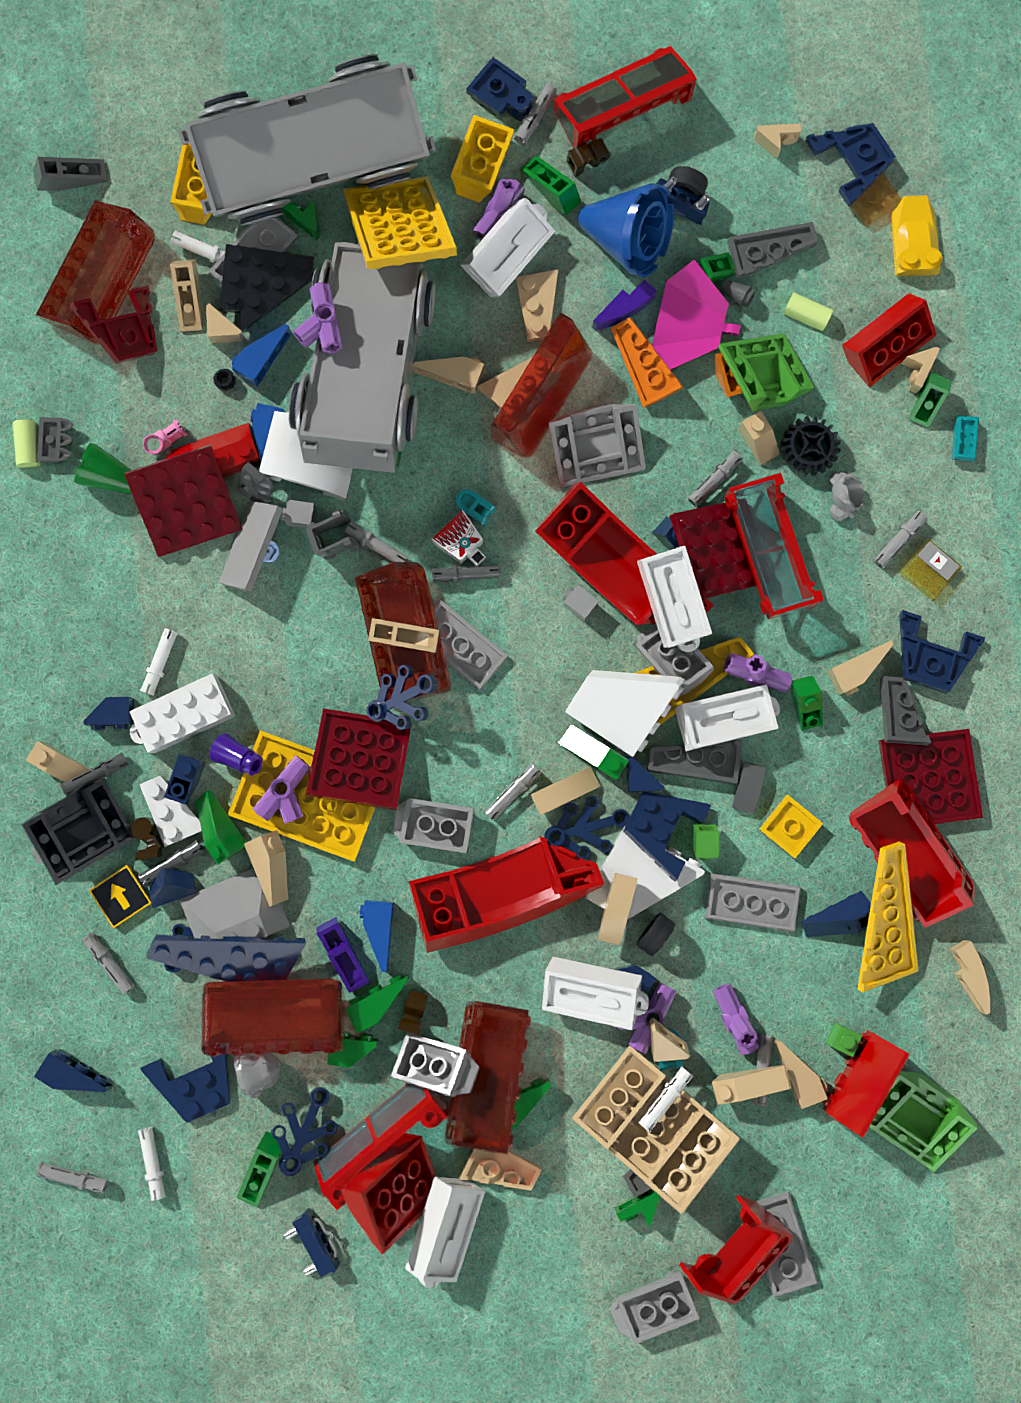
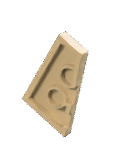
M558 269L516 277L528 342L549 338Z
M537 354L477 387L510 418L554 372V368Z
M480 1135L459 1180L480 1181V1183L499 1184L504 1187L532 1191L542 1167Z

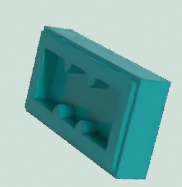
M963 415L955 417L952 460L969 462L976 460L979 417Z

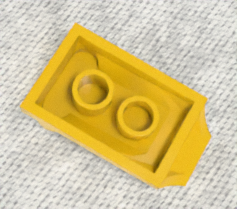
M473 115L451 173L458 196L480 203L484 197L492 192L507 151L511 147L514 129Z
M189 143L182 145L170 203L176 209L180 220L205 225L213 213L204 214L201 200L208 198L191 144Z
M927 195L904 196L896 209L891 213L895 277L939 275L943 257L939 251L935 210Z

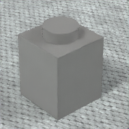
M287 500V506H283L282 519H284L287 526L307 528L310 523L315 522L317 507L314 503Z
M579 585L575 589L570 587L563 596L565 599L563 606L582 621L587 619L599 602Z

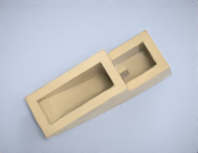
M372 618L368 641L436 652L439 630Z
M590 766L531 794V798L539 814L542 815L600 787V784Z
M618 873L613 874L597 940L620 945L638 878Z
M962 940L949 949L962 968L954 974L977 1010L987 1015L990 1013V993L985 969L972 942Z

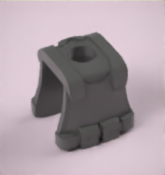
M343 509L332 512V517L317 524L315 522L310 523L306 528L314 553L323 559L330 560L335 558L338 553L347 550L353 552L361 549L359 541L353 537L344 538L327 547L324 546L321 533L351 522L348 512Z

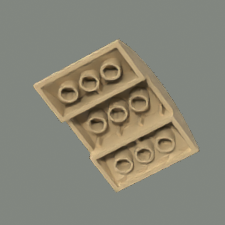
M629 1046L572 1119L682 1214L740 1138L683 1090L680 1098L677 1097L652 1131L646 1130L639 1121L666 1088L665 1084L667 1082L670 1083L671 1080L634 1048Z

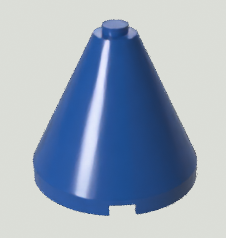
M650 183L584 206L578 212L577 221L579 226L629 273L646 277L658 268V265L654 263L659 256L664 257L668 249L674 223V205L667 200L666 195L670 196L671 194L668 188L663 185Z

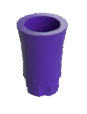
M227 733L218 736L210 749V759L212 762L226 765L241 773L253 776L262 768V756L239 743Z

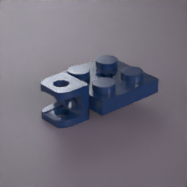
M494 57L489 60L466 88L468 95L499 117L507 110L508 114L522 122L533 107L531 104L533 97L524 89L527 86V81ZM492 85H501L500 90H493Z

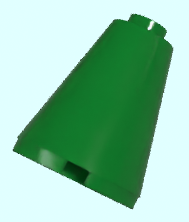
M89 443L82 455L81 466L77 468L74 483L81 486L131 494L124 473L132 469L97 444Z

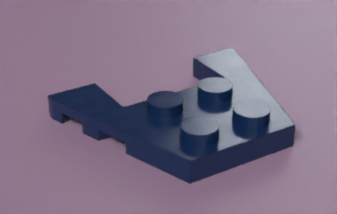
M874 123L847 127L846 130L834 132L833 130L826 131L823 135L815 136V134H809L805 140L815 156L835 146L856 177V179L840 186L838 191L848 207L894 162L896 157Z
M902 610L899 614L903 680L947 694L963 673L969 661L974 657L978 648L983 644L985 637L966 631L963 633L959 651H955L917 638L922 616Z
M643 791L623 832L643 852L646 851L655 860L654 863L659 868L662 867L669 874V877L676 882L685 865V861L665 851L680 815L698 824H702L711 805Z
M224 1030L204 1039L212 1062L172 1080L169 1079L161 1058L140 1068L143 1074L186 1123L231 1103L225 1044L226 1034Z

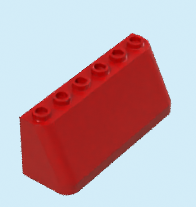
M901 778L893 782L850 812L849 821L851 826L855 830L858 829L862 835L864 845L867 848H871L875 854L874 857L877 864L880 848L897 842L905 844L912 914L918 922L922 923L924 928L974 906L976 887L972 878L904 779Z

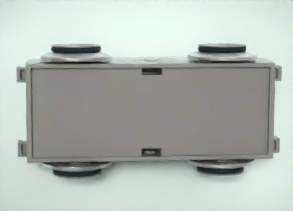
M371 54L334 66L337 73L327 79L328 84L264 102H260V98L248 97L245 90L224 94L204 101L205 109L197 114V119L199 120L184 123L185 129L178 130L182 145L191 144L208 199L201 200L204 214L213 213L214 217L228 215L229 219H240L242 226L284 214L282 213V207L290 202V199L287 198L357 179L356 183L368 184V188L371 190L410 179L409 172L418 166V163L414 162L427 159L430 156L429 152L436 150L433 136L426 138L424 136L410 82L417 81L414 65L406 67L404 62L390 66L391 63L389 61H379L378 54Z
M335 242L332 262L326 259L322 269H315L312 286L319 282L330 285L343 348L333 354L323 352L320 338L317 339L311 374L304 373L301 382L294 383L291 389L289 426L291 429L297 430L304 463L395 473L398 451H403L406 442H413L415 437L418 397L411 396L410 387L418 336H421L425 326L431 327L433 321L435 282L428 280L427 271L424 270V262H411L401 266L392 265L380 269H367L360 245ZM311 297V310H312V313L314 314V307H313V302H312V297Z

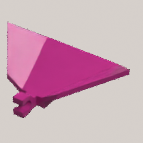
M695 260L669 278L665 284L652 346L670 370L718 349L722 333L738 336L741 325L724 323L729 303Z

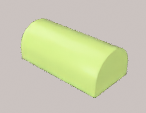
M793 292L783 314L823 332L833 309Z
M27 419L14 421L13 433L16 466L18 468L41 466L40 462L37 461V423Z

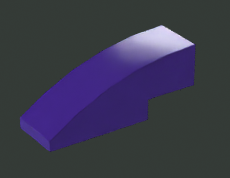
M643 280L630 295L622 289L593 320L592 328L595 331L605 329L629 317H633L655 299L657 290L646 280Z
M337 917L316 927V933L348 992L351 993L368 984L369 979Z

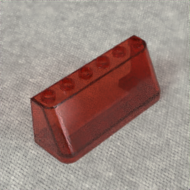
M95 200L36 316L83 340L99 344L73 312L70 304L74 301L91 298L100 320L116 317L155 241L153 229L131 209Z
M561 312L559 313L491 424V440L522 458L531 457L535 453L549 430V422L557 417L591 361L592 350L570 317Z
M392 562L355 577L368 638L372 618L438 630L426 573L421 564L417 562ZM440 634L438 635L436 652L369 641L380 687L381 678L384 674H393L397 679L398 668L401 665H410L414 671L413 676L406 680L403 692L417 685V680L421 675H433L438 681V687L433 693H421L406 701L407 703L440 695L450 690L451 682ZM394 687L389 688L386 701L391 698Z
M336 979L209 982L204 984L201 1050L203 1055L211 1057L219 1056L220 1054L240 1056L245 1053H253L255 1055L278 1053L286 1055L290 1052L311 1054L316 1051H323L325 1053L343 1051L346 1000L342 983Z
M480 1001L467 1002L459 1048L466 1049L472 1059L479 1066V1071L470 1093H463L450 1098L445 1129L446 1144L508 1154V1149H511L513 1144L511 1127L515 1124L517 1111L514 1110L515 1100L518 1101L520 1096L518 1080L524 1070V1063L521 1062L522 1054L527 1049L525 1033L531 1023V1016L528 1015L529 1010Z

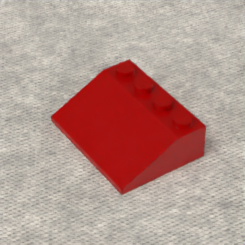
M869 1030L861 1034L862 1038L854 1056L849 1055L845 1062L847 1066L844 1072L837 1075L834 1081L835 1088L832 1093L826 1095L827 1100L823 1101V1110L862 1138L910 1055Z
M404 1133L341 1188L349 1211L380 1254H384L423 1215L436 1175L422 1136Z

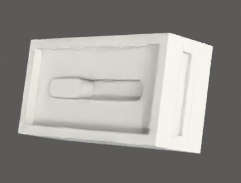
M527 198L516 200L460 265L489 297H499L555 232L546 221L548 215L544 207L540 204L532 205Z
M682 546L638 560L639 570L663 647L670 648L677 645L681 651H694L699 646L700 637L710 635L712 631L686 547ZM693 641L691 644L685 645V642Z
M212 673L129 711L135 723L130 728V735L134 742L144 744L148 753L155 754L235 717V714L218 676Z
M767 685L685 703L675 707L685 750L690 751L778 729L776 717L780 712L778 700L770 697Z
M552 957L545 970L542 1010L632 1030L637 1016L646 1012L649 1006V998L641 991V975L558 957Z
M443 1177L434 1178L405 1268L416 1276L419 1282L426 1288H435L440 1282H457L485 1194L484 1189L469 1180Z

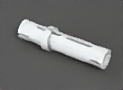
M177 230L174 231L173 236L180 238L181 241L171 238V244L206 257L212 263L217 262L225 253V251L220 250L219 246L215 245L213 247Z
M166 628L163 630L164 632L150 668L147 667L146 669L148 673L140 689L141 692L146 693L149 685H151L148 694L154 696L160 677L163 678L164 666L178 633L172 631L169 639H167L170 630Z
M681 1067L670 1083L667 1082L665 1084L666 1088L639 1123L651 1132L677 1097L680 1098L682 1090L694 1076Z
M153 1127L138 1130L146 1168V1175L144 1176L145 1180H148L151 1201L166 1197L162 1180L164 1173L159 1165Z

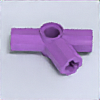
M503 178L498 182L494 197L488 203L485 214L473 229V234L479 240H482L512 204L522 197L525 188L520 182L515 179Z
M323 282L315 283L310 288L314 314L293 331V334L306 348L320 338L323 352L329 354L337 353L343 346L330 285Z
M730 653L723 665L724 672L743 678L746 683L753 686L767 685L770 689L786 693L792 684L791 674L770 667V664L765 662L760 655L745 658Z
M295 755L278 778L271 783L270 788L254 806L253 810L267 821L271 819L278 809L281 812L284 823L303 817L304 815L294 789L311 769V766ZM279 782H284L288 788L285 794H280L277 791Z
M660 982L658 983L649 1000L646 1012L638 1015L633 1026L635 1030L628 1045L640 1052L647 1053L651 1045L650 1023L647 1022V1015L651 1012H656L658 1014L657 1021L663 1024L664 1017L677 991Z
M731 983L714 989L713 994L722 1012L721 1017L728 1032L732 1034L740 1054L745 1055L754 1052L759 1048L756 1041L758 1037L744 1007L740 1005Z

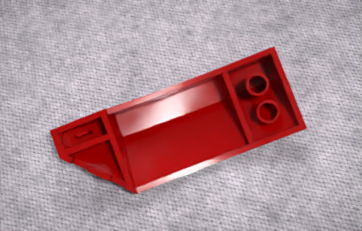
M540 836V838L495 857L451 871L409 881L426 953L471 942L514 928L558 910L603 887L605 883L597 863L590 860L586 861L562 846H553L548 842V839Z

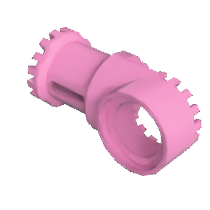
M174 419L173 423L164 430L160 429L154 434L146 436L143 440V448L151 455H159L171 447L172 443L181 436H187V433L183 430L177 419ZM150 439H157L159 441L160 447L158 450L151 451L148 449L147 444Z

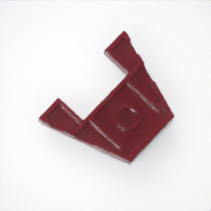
M149 286L134 288L128 292L136 312L100 320L91 298L74 301L70 304L73 312L116 364L150 356L157 352L155 329L151 321L152 305L149 304L148 297L150 294Z

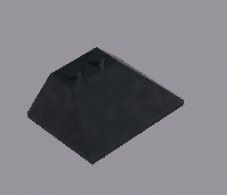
M104 779L78 790L68 797H64L37 812L21 824L55 885L135 839L128 821Z

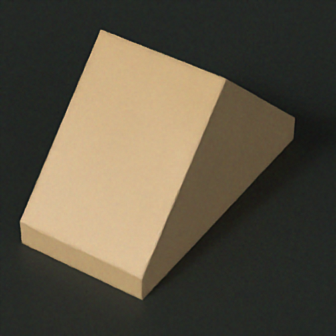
M211 304L206 306L207 336L212 344L243 342L245 340L240 329Z
M654 1018L650 1020L651 1051L654 1062L682 1060L690 1056L685 1041Z

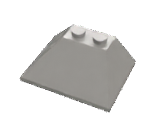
M610 404L567 413L549 422L560 488L574 485L577 482L585 483L646 470L636 404Z
M254 868L179 899L194 938L210 936V939H223V936L260 937L262 939L290 927L281 903L269 907Z

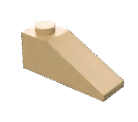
M196 259L173 261L170 263L180 332L202 330Z
M462 356L414 362L413 370L414 373L476 394L477 386H479L484 373V363H481V360L475 357L467 358Z
M893 641L884 643L828 670L827 673L838 695L845 693L846 696H849L859 691L857 686L867 680L893 646Z
M37 741L26 759L27 762L63 782L90 769L48 743Z
M278 831L261 835L245 843V848L269 907L288 900L286 852Z
M777 1038L773 1039L781 1064L786 1066L791 1090L797 1105L803 1109L827 1100L825 1092L828 1091L824 1079L819 1078Z
M785 1065L721 1074L712 1081L718 1105L740 1102L791 1088Z

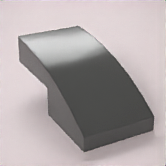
M744 761L732 808L754 814L766 767Z

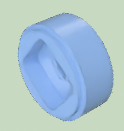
M272 540L263 562H272L279 555V548Z

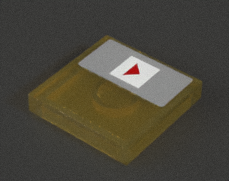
M927 539L900 570L899 574L930 600L934 601L962 566L930 539Z

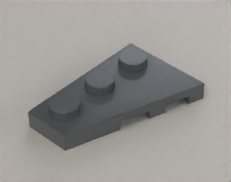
M883 676L880 679L885 743L928 746L931 740L929 735L926 736L922 727L924 723L921 716L918 717L913 705L915 701L906 680H903L902 677Z

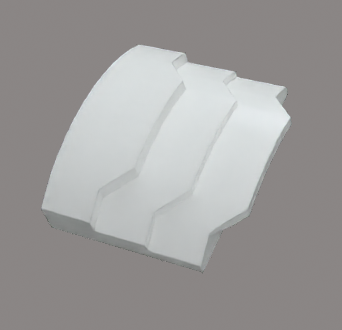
M274 411L259 471L268 479L278 482L281 479L321 490L323 491L322 495L344 501L353 468L304 463L297 430L291 429L289 426V412Z

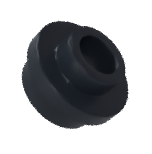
M220 369L215 373L213 381L219 390L228 391L234 387L236 377L231 370ZM227 377L229 378L228 382L225 384L221 383L222 378Z

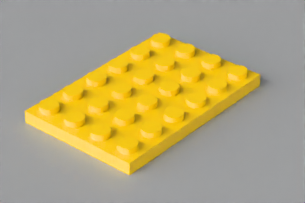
M428 176L407 179L369 190L368 185L343 189L344 198L367 269H380L392 265L401 266L405 263L425 262L436 258L445 259L449 256L457 255L456 245Z
M260 730L253 750L256 754L262 756V768L253 776L243 773L228 815L272 832L277 830L280 835L355 862L376 807L306 796L311 769L294 789L304 815L303 817L284 823L281 812L278 809L271 819L267 821L253 810L254 806L270 788L271 783L278 778L295 755L303 759L309 766H312L315 751ZM279 782L277 791L280 794L287 792V785L284 782Z

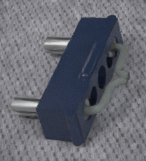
M671 177L668 181L660 178L656 184L663 185L670 191V196H666L668 202L674 205V213L701 225L707 215L710 196L704 194L700 199L688 191L675 186L677 183L676 178Z
M307 1208L303 1214L295 1218L292 1222L294 1227L285 1231L284 1236H286V1239H290L297 1234L299 1235L313 1262L303 1269L306 1276L315 1271H318L320 1277L330 1272L335 1273L340 1265L337 1258L338 1251L332 1240L335 1235L333 1231L326 1230L323 1222L315 1217L312 1209Z

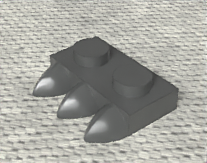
M40 417L38 462L62 463V461L72 456L70 451L63 448V446L73 441L69 435L64 433V431L74 426L71 421L65 418Z
M247 462L242 468L238 489H240V492L245 497L251 498L255 502L257 500L270 502L271 499L268 495L273 494L270 489H273L275 486L264 474Z

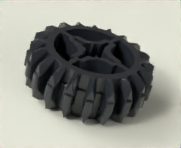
M808 416L803 421L799 418L795 421V424L791 423L788 426L789 430H785L783 433L785 438H782L780 443L784 447L780 451L787 453L783 457V461L789 459L791 461L788 464V468H791L793 465L797 467L795 473L803 469L804 476H807L809 471L812 476H816L818 471L823 474L826 468L830 469L833 466L832 462L837 461L838 457L836 454H839L841 451L837 446L841 443V440L834 439L838 432L830 431L833 428V424H830L828 427L825 426L826 419L819 423L817 416L812 419V422ZM803 431H813L818 434L812 436L809 435L807 432L804 433ZM795 437L798 439L797 442L801 447L799 453L796 452L794 447ZM822 439H824L826 442V454L823 452L824 449L821 447ZM817 441L812 449L805 451L807 445ZM809 456L818 461L812 462L803 458Z

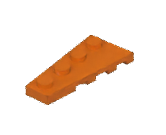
M629 317L611 327V331L644 408L684 389L683 385L632 318Z

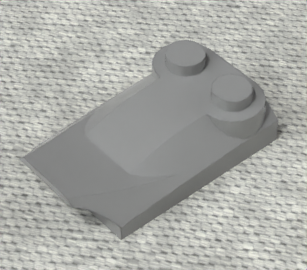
M656 623L636 637V648L659 675L675 676L684 679L680 685L684 689L679 696L691 691L714 670V666L698 648L692 652L681 651L677 645L664 648ZM691 641L685 642V645H689V644H691L692 642H691Z
M407 798L402 804L397 806L392 832L398 837L400 843L468 853L474 820V808Z
M407 1032L391 1077L407 1084L453 1097L472 1091L479 1066L466 1049Z
M681 1271L669 1272L662 1279L621 1295L609 1307L619 1333L633 1340L634 1345L700 1319L695 1302Z

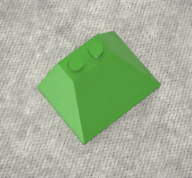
M784 333L720 343L718 346L752 412L785 406L815 388Z
M900 1071L869 1128L935 1172L969 1138L978 1126L956 1097L920 1072Z

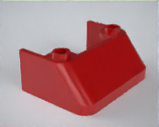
M738 1195L736 1199L742 1205L740 1219L744 1223L716 1255H701L694 1266L684 1262L679 1264L700 1294L731 1304L739 1302L746 1296L793 1239L790 1231L759 1203L741 1195Z

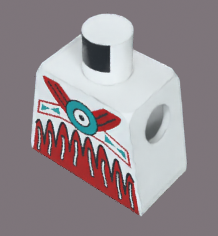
M463 510L432 538V542L436 547L460 564L469 558L478 566L486 558L478 549L483 544V539Z

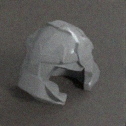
M262 1049L252 1051L239 1050L238 1056L234 1059V1067L242 1093L256 1099L264 1090L273 1086L280 1073L281 1063L279 1058L277 1059L272 1053Z

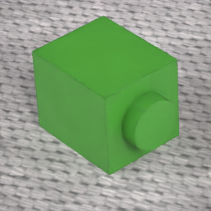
M716 824L693 825V851L696 858L701 860L719 858V830Z
M835 1022L826 1043L853 1057L862 1035Z

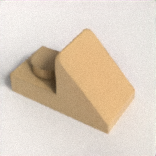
M801 123L757 126L754 140L777 159L781 151V143L790 145L798 141L801 134Z
M934 347L907 356L902 364L913 369L908 380L911 383L909 391L916 394L922 388L940 348Z

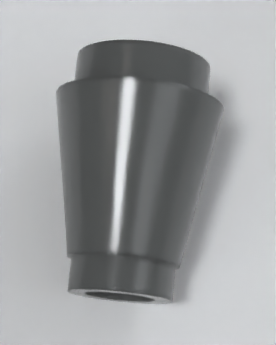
M729 280L725 281L721 290L722 293L741 307L743 305L748 307L756 292L752 289V286Z

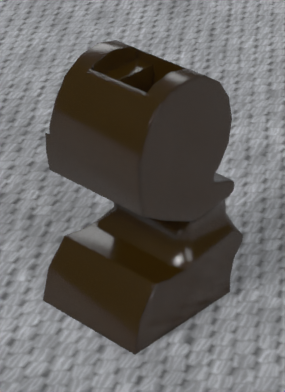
M598 138L589 144L585 143L584 146H575L573 149L568 150L566 162L574 177H577L584 172L587 164H591L596 168L607 161L611 154L604 140Z
M140 817L133 822V837L144 840L148 844L146 849L138 850L135 861L162 856L164 846L159 836L154 835L156 824L151 818Z
M411 988L403 1011L404 1017L400 1021L398 1030L419 1035L420 1020L423 1018L429 993H420Z

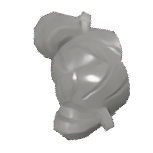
M833 473L830 477V482L833 484L832 499L834 504L830 508V515L835 521L839 522L848 517L852 519L854 517L853 511L860 509L863 505L862 482L855 478L853 473Z

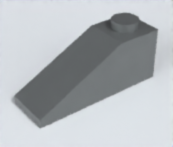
M37 157L33 169L37 190L62 191L108 180L104 159Z

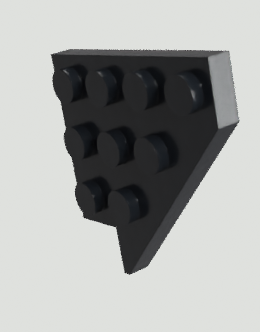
M226 244L219 310L241 314L240 330L245 332L312 281L314 257Z

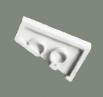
M158 776L139 785L163 844L167 847L200 833L202 830L199 818L190 807L164 798L169 783L163 776Z

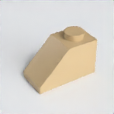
M762 411L741 422L738 430L760 466L780 454L773 429Z

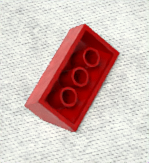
M908 293L842 345L847 362L867 386L871 387L902 363L907 356L912 355L937 335L927 301Z
M249 423L165 451L167 459L211 444L223 477L241 472L247 462L254 467L261 465L258 448Z

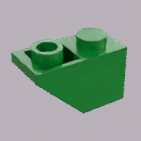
M813 675L792 680V699L801 731L823 726L822 691Z
M337 1031V1034H333L330 1039L327 1065L350 1068L376 1048L378 1039H373L374 1035L362 1033L360 1037L351 1036V1032Z

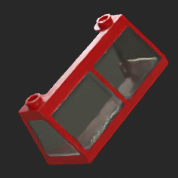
M670 45L666 48H659L653 54L576 90L560 94L554 99V112L572 147H581L590 139L591 141L595 140L598 134L669 101L675 104L679 100L681 105L691 101L697 78L691 68Z

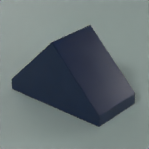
M632 756L627 759L629 761L627 763L628 792L661 791L664 788Z
M162 867L150 887L152 908L195 894L194 875Z

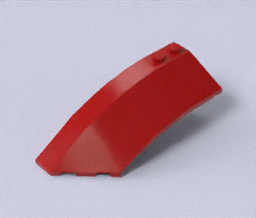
M582 482L575 483L559 500L535 532L632 622L637 625L655 624L656 621L637 561L657 555V553L613 514ZM705 599L702 602L707 614L714 605L708 599Z

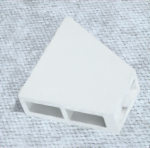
M592 670L565 712L633 757L637 750L642 752L649 742L645 739L648 733L653 735L660 724L656 721L660 715L665 718L672 706L668 704L672 698L677 700L684 688L680 685L684 679L675 676Z
M624 826L600 868L605 885L585 895V898L605 909L614 873L638 878L628 915L629 919L701 877L705 871L700 868L702 864L691 858L686 861L680 857L681 852L670 847L668 850L665 849V851L685 861L676 882L673 881L662 867L659 868L654 863L655 860L646 851L643 852L623 832Z

